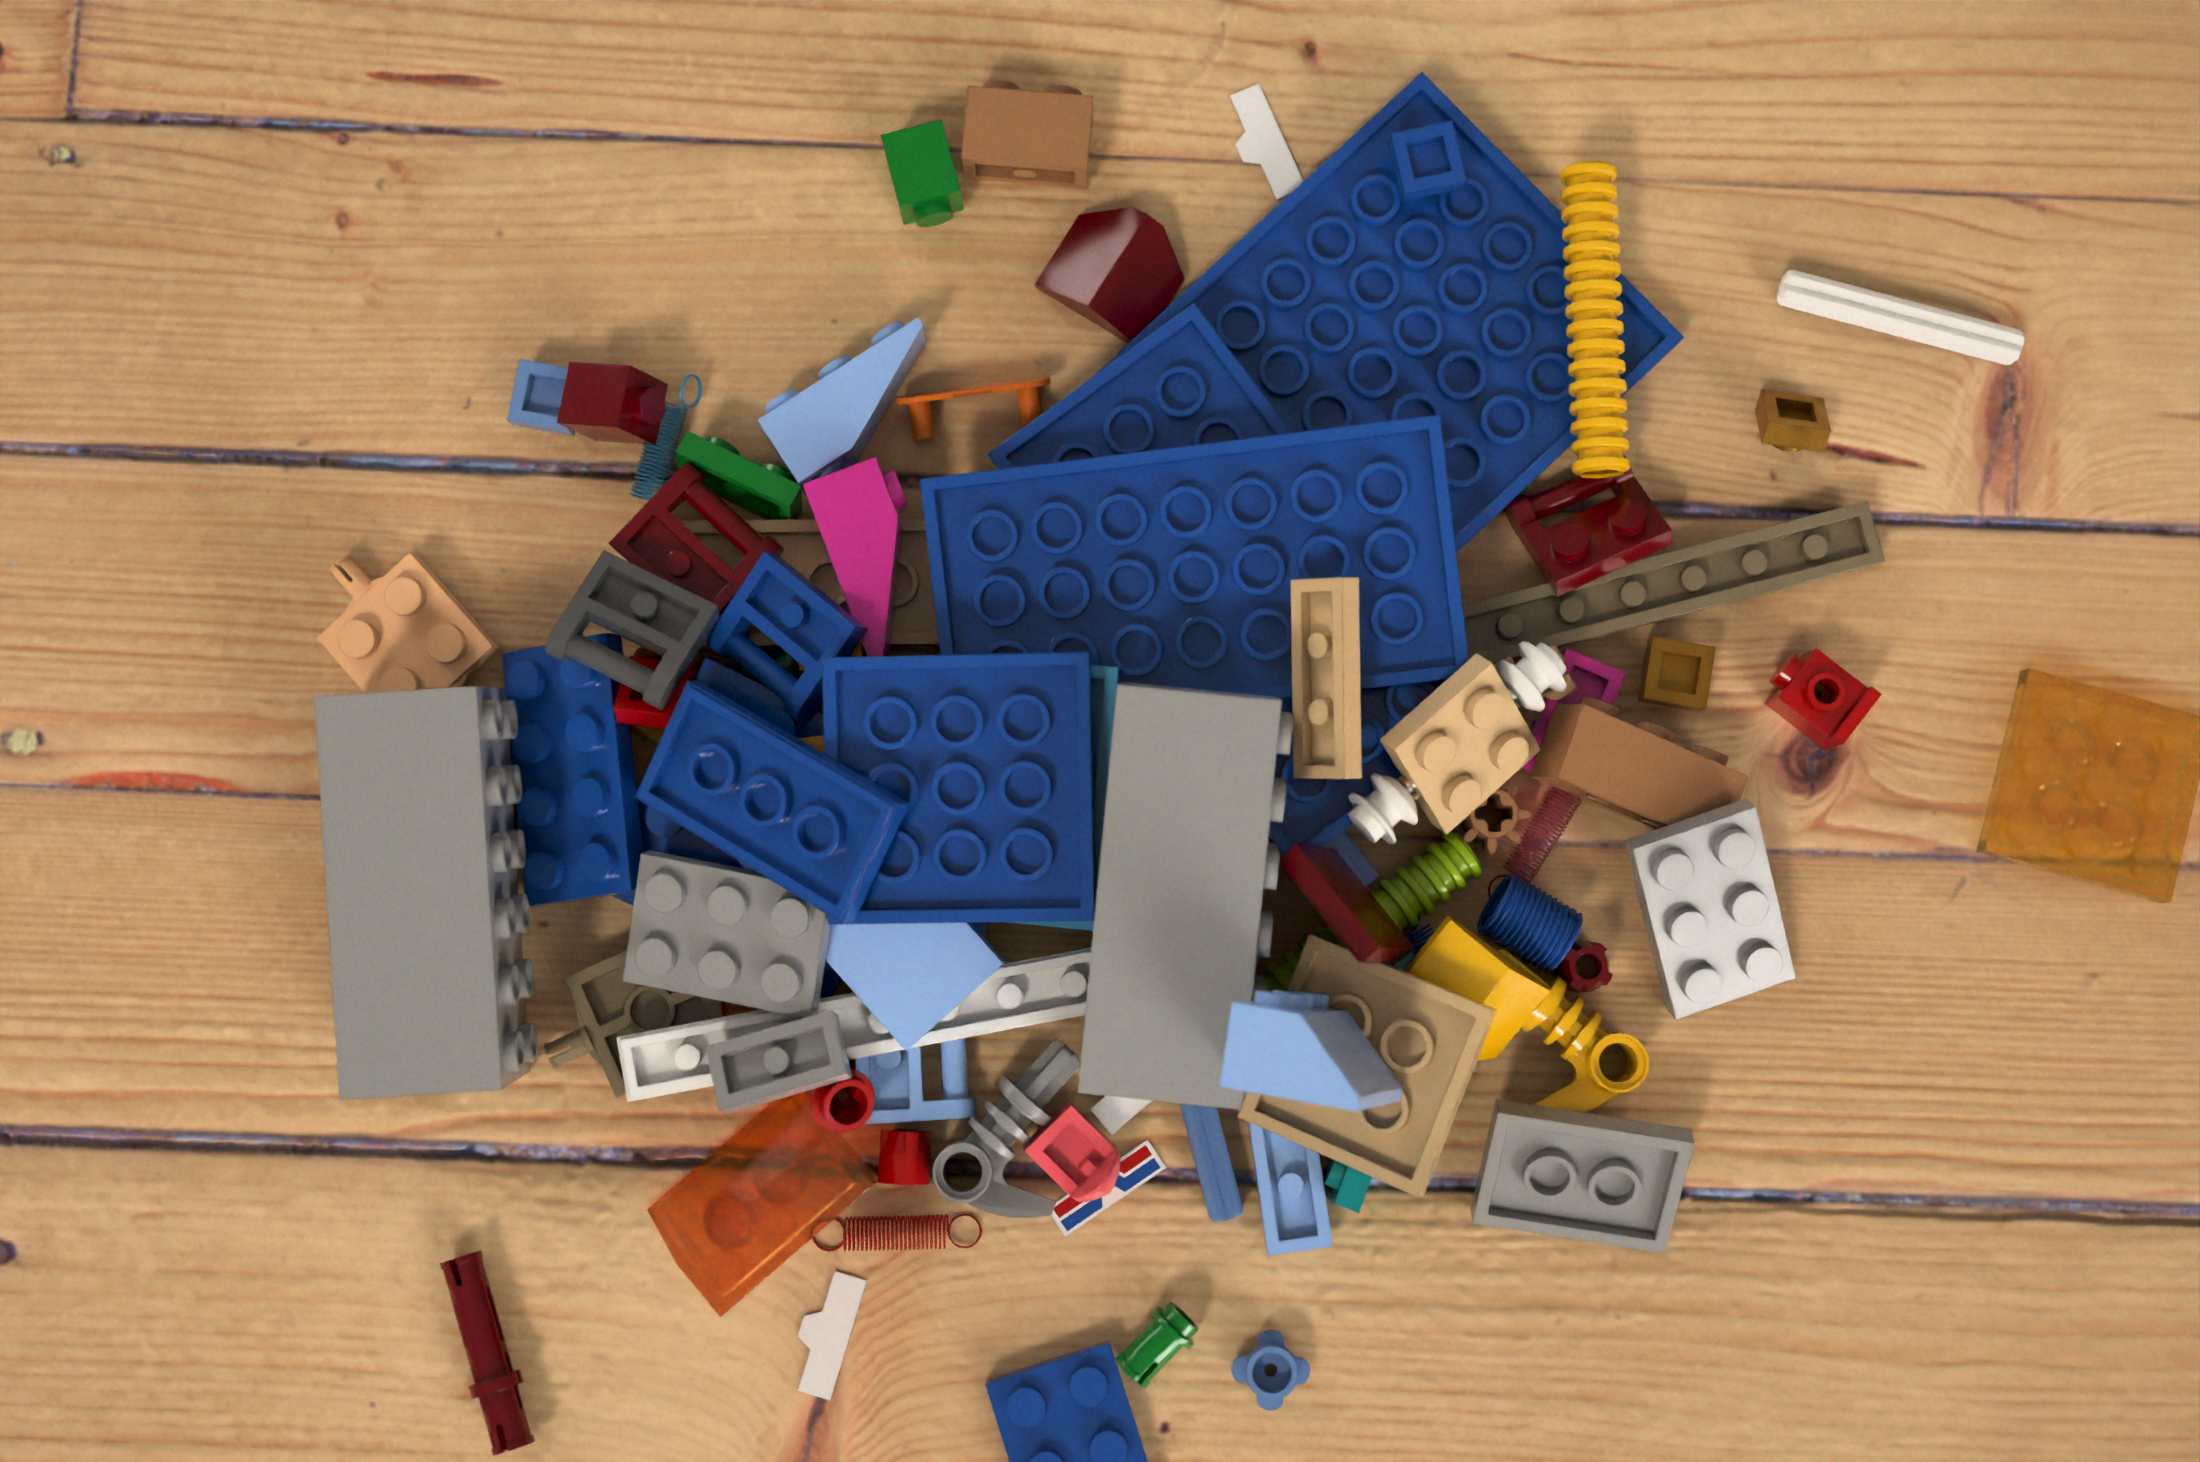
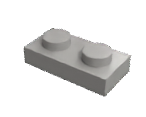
M833 1010L705 1046L718 1109L724 1114L852 1078L839 1018Z

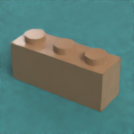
M1583 697L1581 704L1555 705L1540 745L1541 751L1538 752L1529 777L1653 830L1740 801L1748 779L1747 775L1726 766L1728 761L1726 755L1699 745H1691L1690 750L1672 743L1675 735L1672 731L1643 721H1638L1636 726L1617 719L1620 713V709L1589 697Z

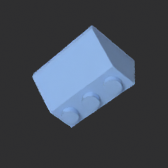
M1273 989V992L1256 990L1254 1001L1231 1003L1219 1087L1357 1112L1401 1101L1403 1089L1347 1010L1328 1007L1329 995L1290 989L1289 991Z

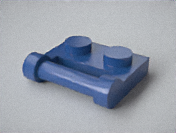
M764 551L711 630L707 643L722 658L732 657L784 701L783 708L785 712L797 722L805 723L813 718L823 705L822 658L849 657L867 631V628L779 555ZM751 623L806 668L799 679L795 678L748 638V628Z

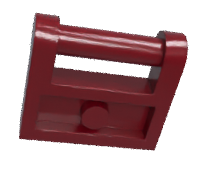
M1631 466L1628 471L1616 477L1591 479L1578 475L1529 498L1524 494L1518 495L1504 508L1513 530L1557 597L1672 545V529L1634 477ZM1609 488L1616 496L1543 529L1538 521Z
M688 462L666 481L608 544L628 562L718 605L721 617L763 552L766 551L781 556L784 547L770 535L763 538L703 483L705 475L692 463ZM686 501L741 551L745 557L731 569L671 514L679 504Z

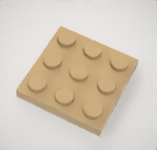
M1309 934L1287 991L1296 989L1329 995L1328 1007L1347 1010L1402 1086L1401 1101L1357 1112L1247 1092L1238 1117L1420 1198L1426 1192L1497 1009L1389 964L1358 962L1346 946L1317 934Z

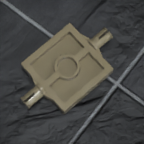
M627 950L564 978L577 1007V1026L579 1029L544 1044L546 1055L571 1046L570 1049L548 1059L554 1069L590 1053L603 1067L616 1097L626 1094L616 1037L727 1016L724 1011L723 1001L624 982L623 974Z

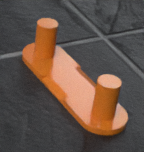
M1037 377L913 393L895 397V404H908L913 440H922L935 437L930 401L1017 390L1021 425L1026 426L1042 414L1039 387L1049 385L1051 381L1050 377Z

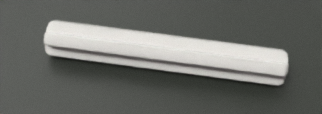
M1789 270L1783 275L1777 291V302L1781 306L2004 365H2010L2018 360L2024 344L2025 336L2020 329L1796 270Z

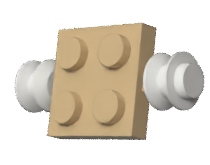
M1521 641L1518 644V650L1522 659L1515 665L1505 660H1500L1497 663V671L1492 662L1476 653L1387 732L1380 741L1401 776L1395 780L1389 776L1373 773L1370 779L1374 791L1365 798L1355 793L1349 795V800L1354 809L1348 813V816L1361 834L1372 843L1382 838L1387 843L1393 845L1396 842L1392 828L1400 820L1412 825L1418 823L1415 803L1417 799L1431 824L1447 835L1541 751L1518 708L1522 707L1541 712L1545 709V703L1541 694L1547 688L1559 693L1566 690V683L1562 675L1567 669L1562 659L1553 649L1541 642L1534 646L1529 642Z

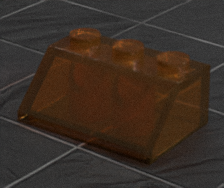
M802 1092L771 1102L650 1206L647 1211L678 1267L717 1314L722 1317L878 1181V1177L841 1133L829 1131L817 1122L808 1095Z

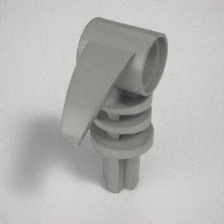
M1055 1039L1046 1046L1015 1083L1004 1075L997 1083L998 1088L1004 1094L1003 1097L996 1104L987 1099L983 1105L989 1113L981 1121L972 1116L968 1123L973 1128V1131L967 1138L950 1143L937 1156L933 1166V1180L938 1191L951 1201L966 1202L975 1208L1000 1216L1034 1218L1052 1215L1056 1200L1010 1185L1004 1179L1003 1170L1006 1164L1016 1156L1010 1148L1017 1139L1025 1143L1031 1139L1025 1131L1026 1128L1033 1121L1045 1127L1052 1120L1051 1115L1044 1108L1080 1068L1081 1060L1079 1056L1062 1041ZM959 1152L974 1155L982 1167L981 1180L970 1188H960L952 1184L946 1175V1163L950 1156Z

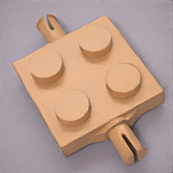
M408 553L386 575L373 581L360 569L350 555H346L337 561L341 566L333 564L329 569V573L352 596V600L349 602L345 612L323 631L317 639L364 693L467 687L470 685L476 670L500 649L416 554Z

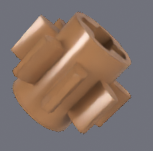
M1515 785L1505 791L1497 789L1475 809L1486 805L1487 800H1490L1491 810L1502 812V821L1492 825L1490 831H1488V825L1485 820L1476 819L1475 810L1461 822L1462 828L1465 831L1461 835L1462 841L1466 843L1474 839L1483 841L1482 850L1485 856L1495 854L1497 849L1496 838L1502 837L1510 845L1515 846L1519 844L1522 840L1513 828L1517 821L1531 817V811L1518 809L1513 799L1518 794L1520 786Z

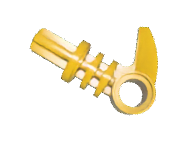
M1503 948L1497 950L1550 989L1551 992L1532 1012L1521 1029L1528 1032L1537 1026L1541 1027L1544 1030L1541 1041L1546 1045L1558 1041L1561 1044L1559 1056L1567 1060L1574 1069V1077L1569 1084L1532 1103V1105L1585 1113L1605 1104L1621 1092H1628L1637 1088L1645 1080L1649 1070V1057L1645 1047L1639 1040L1628 1034L1609 1033L1601 1028L1599 1024L1602 1015L1599 1012L1593 1011L1585 1015L1581 1011L1584 1005L1583 999L1577 996L1568 1001L1563 997L1567 982L1560 976L1556 975L1546 983L1509 951ZM1611 1044L1620 1046L1627 1058V1066L1624 1073L1615 1080L1607 1079L1599 1067V1058L1602 1051Z

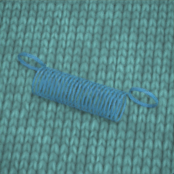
M690 374L686 376L681 384L680 400L686 407L685 409L665 401V404L674 407L665 405V408L673 411L665 409V412L669 414L664 413V416L668 418L663 417L662 420L667 422H660V424L666 425L659 426V428L665 429H659L658 431L664 433H658V436L663 438L657 437V440L662 442L656 441V444L660 446L643 444L645 448H642L644 452H641L643 456H640V459H642L639 460L641 464H638L640 468L636 469L639 472L635 473L638 476H634L637 480H633L636 484H632V487L635 488H631V491L634 492H630V495L649 500L654 495L652 493L657 492L653 489H660L654 485H664L656 481L666 483L668 480L673 458L675 457V450L677 449L676 446H678L677 442H679L682 426L684 425L683 422L685 421L684 418H686V410H688V407H695L702 395V384L697 375ZM694 377L698 383V396L696 401L689 406L684 401L683 391L687 380Z

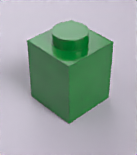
M942 119L881 135L904 225L916 222L919 227L936 226L949 221L953 217L954 212L963 210L961 190Z

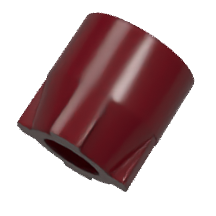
M1574 942L1563 961L1553 970L1554 975H1558L1567 982L1566 989L1572 992H1591L1602 985H1607L1613 975L1609 972V959L1605 953L1607 948L1597 942ZM1583 954L1591 955L1597 964L1596 973L1589 979L1582 978L1576 971V961Z

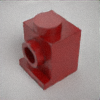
M1816 648L1803 654L1801 657L1796 653H1792L1779 666L1769 681L1776 689L1765 704L1822 749L1828 750L1846 742L1882 694L1872 686L1867 688ZM1817 682L1832 693L1831 701L1828 704L1821 703L1816 699L1814 687Z

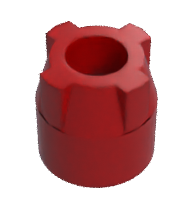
M908 1129L880 1130L878 1183L895 1185L930 1184L931 1131Z

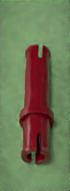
M482 1250L442 1262L440 1267L444 1272L474 1384L468 1386L471 1398H479L492 1445L491 1451L493 1455H498L506 1452V1450L511 1451L534 1442L535 1439L531 1434L518 1384L524 1382L521 1370H513L482 1260Z

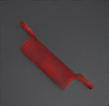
M934 1214L932 1217L930 1215L927 1217L923 1215V1219L921 1215H919V1218L917 1215L914 1217L911 1215L910 1219L908 1215H906V1218L904 1215L902 1217L898 1215L897 1219L895 1215L893 1218L891 1215L889 1217L885 1215L884 1218L880 1216V1219L878 1216L876 1218L874 1216L871 1218L867 1216V1219L865 1216L863 1218L855 1216L854 1220L852 1216L850 1218L846 1216L844 1225L837 1218H822L814 1226L812 1236L816 1246L828 1252L835 1251L842 1245L844 1251H846L848 1238V1251H850V1224L852 1220V1251H854L856 1220V1248L859 1251V1221H861V1251H863V1223L865 1220V1250L867 1251L869 1219L870 1251H872L873 1221L874 1251H876V1223L878 1220V1250L880 1251V1226L882 1219V1247L884 1251L886 1221L887 1250H889V1223L891 1220V1250H893V1226L895 1219L896 1250H898L899 1220L900 1250H902V1223L904 1220V1250H906V1226L908 1219L909 1250H911V1220L913 1223V1250H915L916 1221L917 1249L919 1250V1226L921 1219V1244L923 1250L924 1220L926 1224V1249H928L929 1221L930 1249L933 1248V1219L935 1249H937V1219L939 1225V1249H941V1222H943V1249L946 1247V1219L949 1239L959 1248L974 1246L981 1238L982 1229L977 1218L969 1214L957 1215L951 1220L950 1224L947 1214H945V1217L941 1214L940 1218L937 1214L936 1219ZM961 1216H969L975 1219L979 1225V1237L976 1242L969 1246L956 1244L950 1236L951 1224ZM827 1219L836 1220L843 1227L842 1243L835 1249L830 1250L822 1248L815 1240L816 1227L820 1222ZM847 1221H848V1233H846V1222H847Z

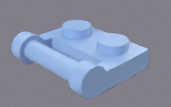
M966 1038L940 1043L943 1099L924 1100L921 1046L910 1048L907 1051L899 1050L857 1058L856 1070L863 1073L870 1080L875 1094L872 1114L863 1125L976 1117L975 1097H969Z

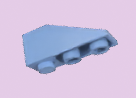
M918 317L906 325L902 321H897L886 326L871 339L873 346L853 359L849 355H843L831 361L818 373L819 381L800 393L796 389L785 391L766 405L765 411L767 414L757 421L781 460L795 478L797 484L802 485L804 495H806L803 487L804 483L847 468L859 461L927 342L923 324Z

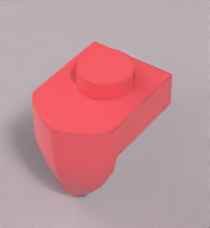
M1070 1100L1052 1116V1120L1045 1127L1042 1125L1031 1136V1139L1023 1144L1024 1151L1072 1199L1078 1202H1088L1104 1197L1111 1193L1116 1184L1121 1165L1117 1147Z

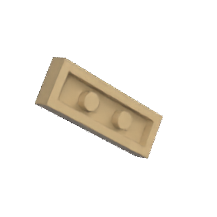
M1336 577L1290 580L1293 778H1362L1359 578Z

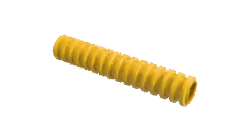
M1598 160L1573 163L1561 170L1559 174V181L1562 185L1566 186L1560 193V200L1563 204L1567 205L1561 211V220L1568 224L1562 230V239L1564 242L1569 243L1562 252L1563 259L1569 262V265L1563 270V276L1567 281H1570V284L1564 289V296L1567 300H1571V304L1565 308V316L1572 320V323L1566 327V336L1573 339V343L1567 346V355L1570 358H1574V362L1570 363L1567 367L1568 375L1573 377L1575 381L1568 386L1569 394L1575 397V402L1569 405V413L1572 416H1576V421L1570 425V433L1577 436V441L1571 444V452L1574 455H1578V460L1572 464V472L1580 477L1591 479L1616 477L1630 469V460L1623 457V452L1630 448L1629 440L1622 437V433L1629 429L1628 421L1622 418L1621 414L1628 409L1627 401L1621 398V394L1627 390V383L1624 379H1620V374L1626 370V363L1619 359V355L1625 351V343L1618 339V336L1624 332V323L1617 320V316L1623 313V304L1616 300V297L1622 293V284L1615 281V278L1622 273L1621 265L1615 261V258L1621 254V248L1618 243L1614 242V239L1620 234V227L1613 222L1619 215V208L1616 204L1612 203L1618 196V188L1616 185L1611 184L1617 177V169L1614 165Z

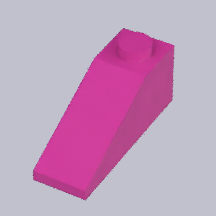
M874 457L803 484L851 615L867 628V631L861 638L867 657L889 656L902 537V525L896 511L908 507L895 471L882 475L877 459Z

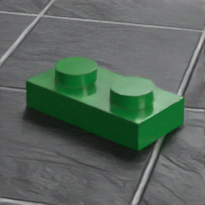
M689 431L686 432L675 451L677 469L688 462L692 463L705 475L703 483L717 496L764 519H798L802 512V485L797 484L795 478L789 472L774 464L765 463L760 466L740 456L734 446L721 438L708 436L704 439Z

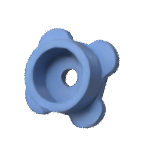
M1276 1330L1263 1331L1258 1336V1344L1246 1356H1237L1231 1366L1234 1379L1239 1383H1246L1257 1395L1259 1406L1265 1410H1276L1281 1407L1283 1397L1291 1393L1296 1384H1304L1310 1374L1307 1361L1302 1357H1295L1284 1346V1337ZM1274 1364L1277 1371L1273 1376L1265 1374L1264 1369L1266 1365Z

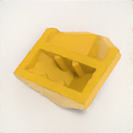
M1450 916L1444 919L1404 969V971L1497 1009L1477 1061L1496 1059L1529 1019L1532 1012L1551 992L1545 984Z

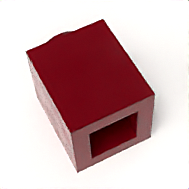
M569 362L557 423L596 441L656 445L660 422L665 412V397L668 384L631 365Z

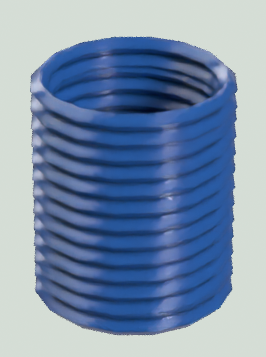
M1511 873L1500 882L1486 903L1479 917L1477 930L1478 933L1483 932V936H1489V939H1494L1495 943L1500 942V946L1511 949V953L1516 952L1517 956L1527 959L1528 963L1533 962V966H1538V969H1543L1545 973H1548L1557 968L1570 951L1581 930L1583 916L1582 913H1577L1576 909L1564 905L1563 901H1558L1557 898H1552V895H1547L1546 891H1541V888L1530 885V881L1525 882L1521 876L1516 877V873Z

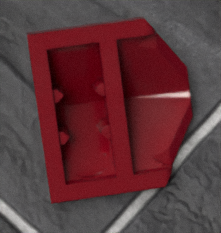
M1133 207L1079 214L1036 281L1035 288L1124 342L1129 343L1170 305L1184 283L1185 278L1164 226L1148 214Z

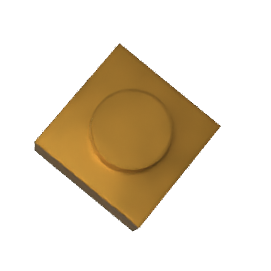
M1761 389L1755 408L1761 443L1771 444L1775 448L1787 452H1797L1802 449L1819 452L1825 451L1831 427L1824 398Z
M1655 636L1649 638L1646 645L1638 702L1696 712L1706 710L1716 647Z

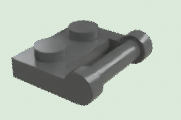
M603 550L550 632L545 645V653L562 662L573 659L643 694V701L662 711L668 707L674 698L682 676L720 617L718 605ZM591 621L662 656V660L654 671L583 636V632Z

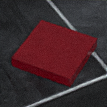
M1295 843L1279 857L1281 860L1280 865L1358 962L1399 963L1415 949L1413 944L1336 849Z

